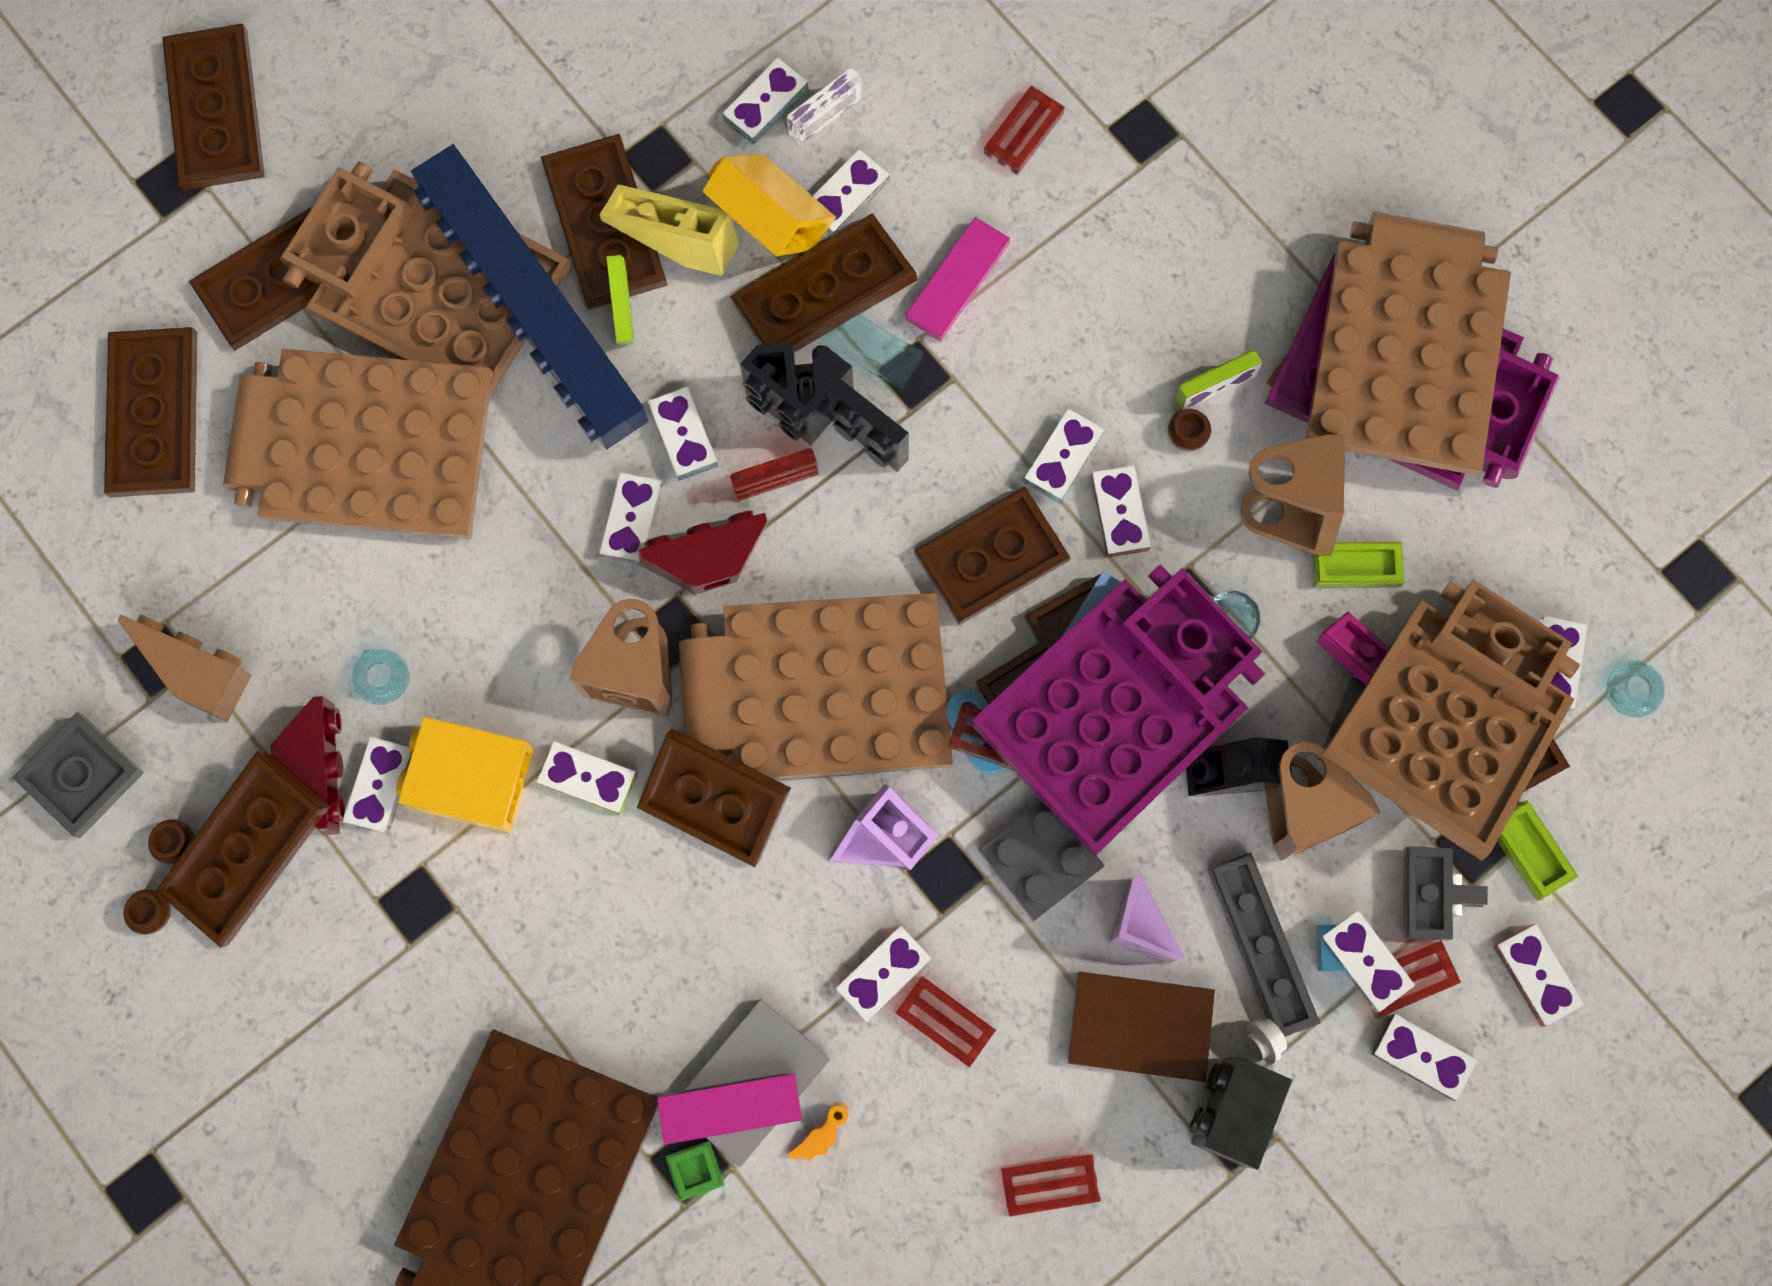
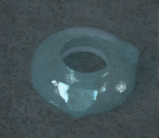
M1224 591L1211 597L1222 609L1227 606L1237 608L1243 616L1240 628L1251 639L1254 637L1260 625V611L1258 604L1247 594L1239 591Z
M388 649L364 650L352 670L353 689L358 697L374 705H386L396 701L405 692L409 684L407 664L397 653ZM376 664H386L391 670L389 682L381 687L371 686L367 680L368 671Z
M1639 659L1619 665L1611 672L1607 682L1608 700L1620 713L1629 717L1641 718L1654 713L1661 706L1665 697V684L1661 674L1653 666ZM1633 676H1639L1648 683L1649 695L1645 700H1638L1630 694L1628 682Z

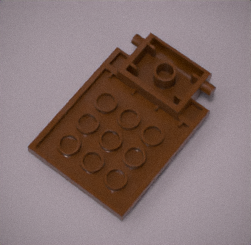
M492 1029L394 1243V1246L422 1257L423 1261L417 1273L403 1267L396 1279L395 1286H583L659 1108L658 1097Z

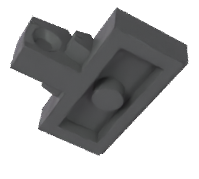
M1405 847L1403 938L1453 940V916H1462V907H1483V905H1488V886L1462 885V875L1453 874V848Z

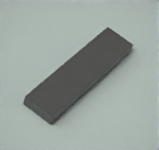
M1250 852L1209 867L1207 869L1267 1019H1270L1279 1027L1284 1037L1321 1024L1252 853Z

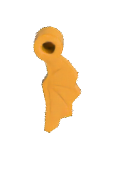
M843 1102L833 1103L830 1106L825 1123L820 1127L813 1128L801 1143L788 1152L789 1158L798 1159L804 1157L811 1161L816 1155H826L828 1147L835 1144L837 1126L845 1124L848 1119V1106Z

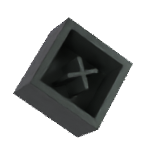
M1240 1056L1224 1058L1221 1064L1215 1063L1206 1083V1089L1211 1090L1207 1104L1204 1108L1198 1106L1189 1126V1132L1195 1134L1191 1144L1242 1167L1258 1170L1293 1079Z

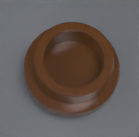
M1195 409L1178 411L1173 415L1168 425L1170 441L1174 446L1184 451H1196L1202 448L1208 442L1211 435V424L1208 418L1202 412Z
M175 819L162 821L153 828L149 835V851L157 861L165 864H175L195 837L190 826L182 821Z
M143 889L134 893L127 900L123 916L126 925L132 931L149 935L160 931L167 924L171 914L170 903L158 891Z

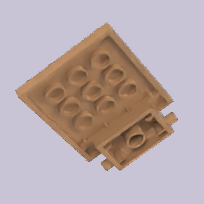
M358 161L351 173L338 167L280 257L281 261L289 267L283 280L294 288H298L304 278L319 284V288L306 307L309 313L397 359L490 368L493 372L491 398L525 343L526 338L521 342L518 341L505 321L511 317L503 305L496 309L484 293L482 287L487 284L480 273L472 276L458 255L464 250L455 240L449 244L435 223V221L440 219L433 208L426 211L412 191L413 188L418 186L414 179L394 169L382 189L367 182L373 170L365 163ZM519 233L555 285L559 287L571 267L570 260Z
M1373 211L1368 223L1353 221L1350 231V238L1364 240L1365 245L1340 240L1336 249L1305 439L1327 434L1345 435V451L1478 476L1483 469L1511 271L1481 266L1482 262L1494 264L1498 255V247L1485 245L1484 231Z
M282 348L278 377H271L272 365L263 362L255 363L253 375L239 376L223 481L224 487L236 490L234 505L252 507L254 492H260L257 516L265 520L471 539L493 372L490 368Z
M1474 579L1465 589L1450 580L1440 594L1454 604L1448 615H1444L1423 600L1418 603L1322 755L1483 861L1491 853L1574 701V698L1550 682L1557 671L1569 679L1572 678L1580 664L1566 655L1572 642Z
M937 593L723 606L725 636L709 637L708 624L698 623L691 625V639L679 642L684 734L725 755H733L735 760L775 780L948 768L953 765L950 729L946 716L947 697Z

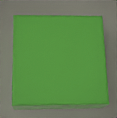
M710 1141L665 1156L679 1202L725 1185Z

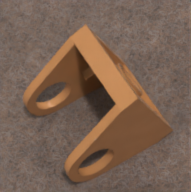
M1327 434L1267 447L1257 452L1250 462L1248 472L1250 482L1255 489L1245 496L1241 506V519L1244 525L1255 534L1313 555L1331 556L1344 514L1345 435ZM1280 459L1291 466L1293 477L1288 482L1270 484L1262 479L1258 468L1266 460ZM1272 499L1281 505L1284 516L1274 524L1260 523L1251 515L1250 507L1257 500Z
M625 599L614 604L574 662L570 681L583 698L668 717L672 703L668 639L664 629L659 625L654 610L644 601ZM638 610L647 616V618H635L628 621L615 635L614 623L617 617L624 611ZM639 628L648 629L646 635L641 640L633 643L625 642L632 631Z
M1314 742L1294 744L1282 755L1279 762L1282 795L1276 788L1265 790L1272 843L1280 861L1353 829L1381 813L1373 796L1348 771L1322 755L1326 749ZM1302 752L1316 755L1324 765V776L1306 759L1295 755ZM1290 762L1291 766H1296L1305 773L1308 779V787L1301 786L1293 780L1289 770Z

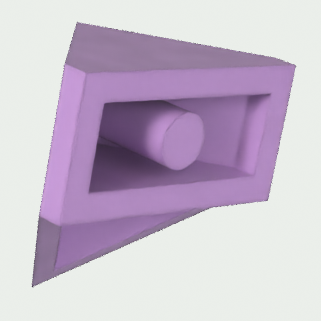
M884 784L855 819L829 862L898 866L911 870L938 835L889 786Z
M1140 874L1132 878L1127 884L1109 943L1167 963H1172L1184 957L1142 875Z

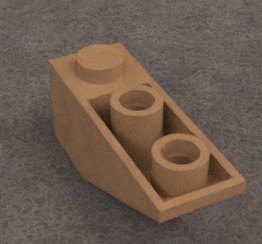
M140 614L137 621L120 615L118 622L175 698L228 722L252 676L239 667L242 659L218 648L214 655L200 650L203 642L178 631L175 638L162 633L165 627L163 624Z

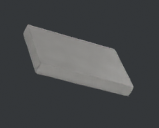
M761 999L682 1093L796 1074L800 1097L831 1059ZM776 1125L706 1138L737 1166L741 1167Z

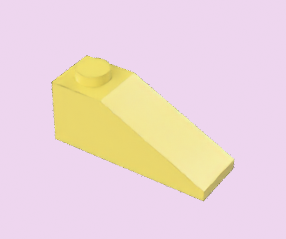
M618 184L600 213L603 222L682 266L723 276L739 247L732 217L722 209Z

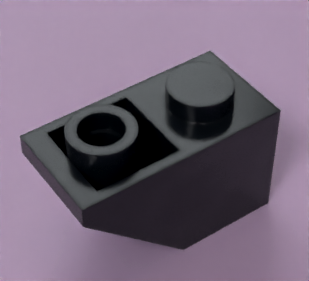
M1254 737L1208 747L1186 768L1189 796L1248 793L1281 787L1279 762L1285 751L1289 749L1288 740ZM1290 762L1289 770H1290L1291 777H1292V769H1291V762Z

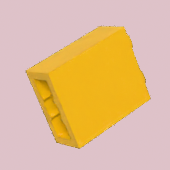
M764 154L726 156L719 159L711 167L708 173L709 181L702 191L775 256L806 252L817 246L836 218L835 215Z
M423 716L421 726L415 727L410 738L409 752L412 753L408 770H402L397 781L396 794L400 796L398 803L411 810L511 833L534 748L524 740Z

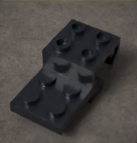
M793 343L756 345L740 363L743 377L742 384L748 395L746 397L747 402L762 415L769 412L780 421L778 426L793 440L798 441L799 438H802L811 446L833 421L835 422L833 424L834 429L842 437L850 442L854 439L859 441L867 448V455L879 466L885 468L889 465L898 472L909 460V432L854 390L852 366L825 345L816 346L812 350L813 363L796 365ZM803 377H810L812 379L814 397L812 399L810 397L809 379L804 378L802 380L804 392L803 404L801 402L799 380Z

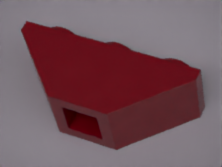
M751 510L743 511L728 518L729 523L713 528L711 523L699 524L687 529L686 536L672 540L669 535L649 539L644 543L645 548L638 549L640 565L695 595L736 583L767 524L765 512L754 515Z
M316 696L305 705L272 742L270 753L273 758L330 806L316 828L330 835L340 834L339 822H343L345 814L344 799L342 795H338V778L343 776L344 770L343 758L340 751H336V734H340L342 729L341 714L332 702L323 696Z

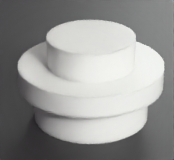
M1267 1018L1262 1021L1253 1020L1246 1025L1247 1036L1245 1037V1044L1251 1055L1259 1061L1264 1060L1269 1064L1279 1061L1281 1053L1287 1049L1286 1039L1279 1027Z

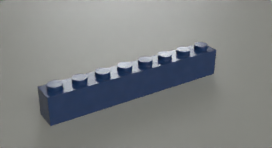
M454 143L412 169L411 173L418 185L412 189L416 198L426 211L431 208L436 211L440 219L435 221L448 243L450 244L456 240L464 250L458 255L470 274L474 276L480 273L487 284L482 289L493 306L497 309L503 305L511 317L505 321L518 341L521 342L526 338L534 348L529 355L543 375L549 371L558 382L553 388L568 409L574 405L582 415V418L577 420L588 439L591 442L599 439L607 450L648 423L649 420L644 406Z

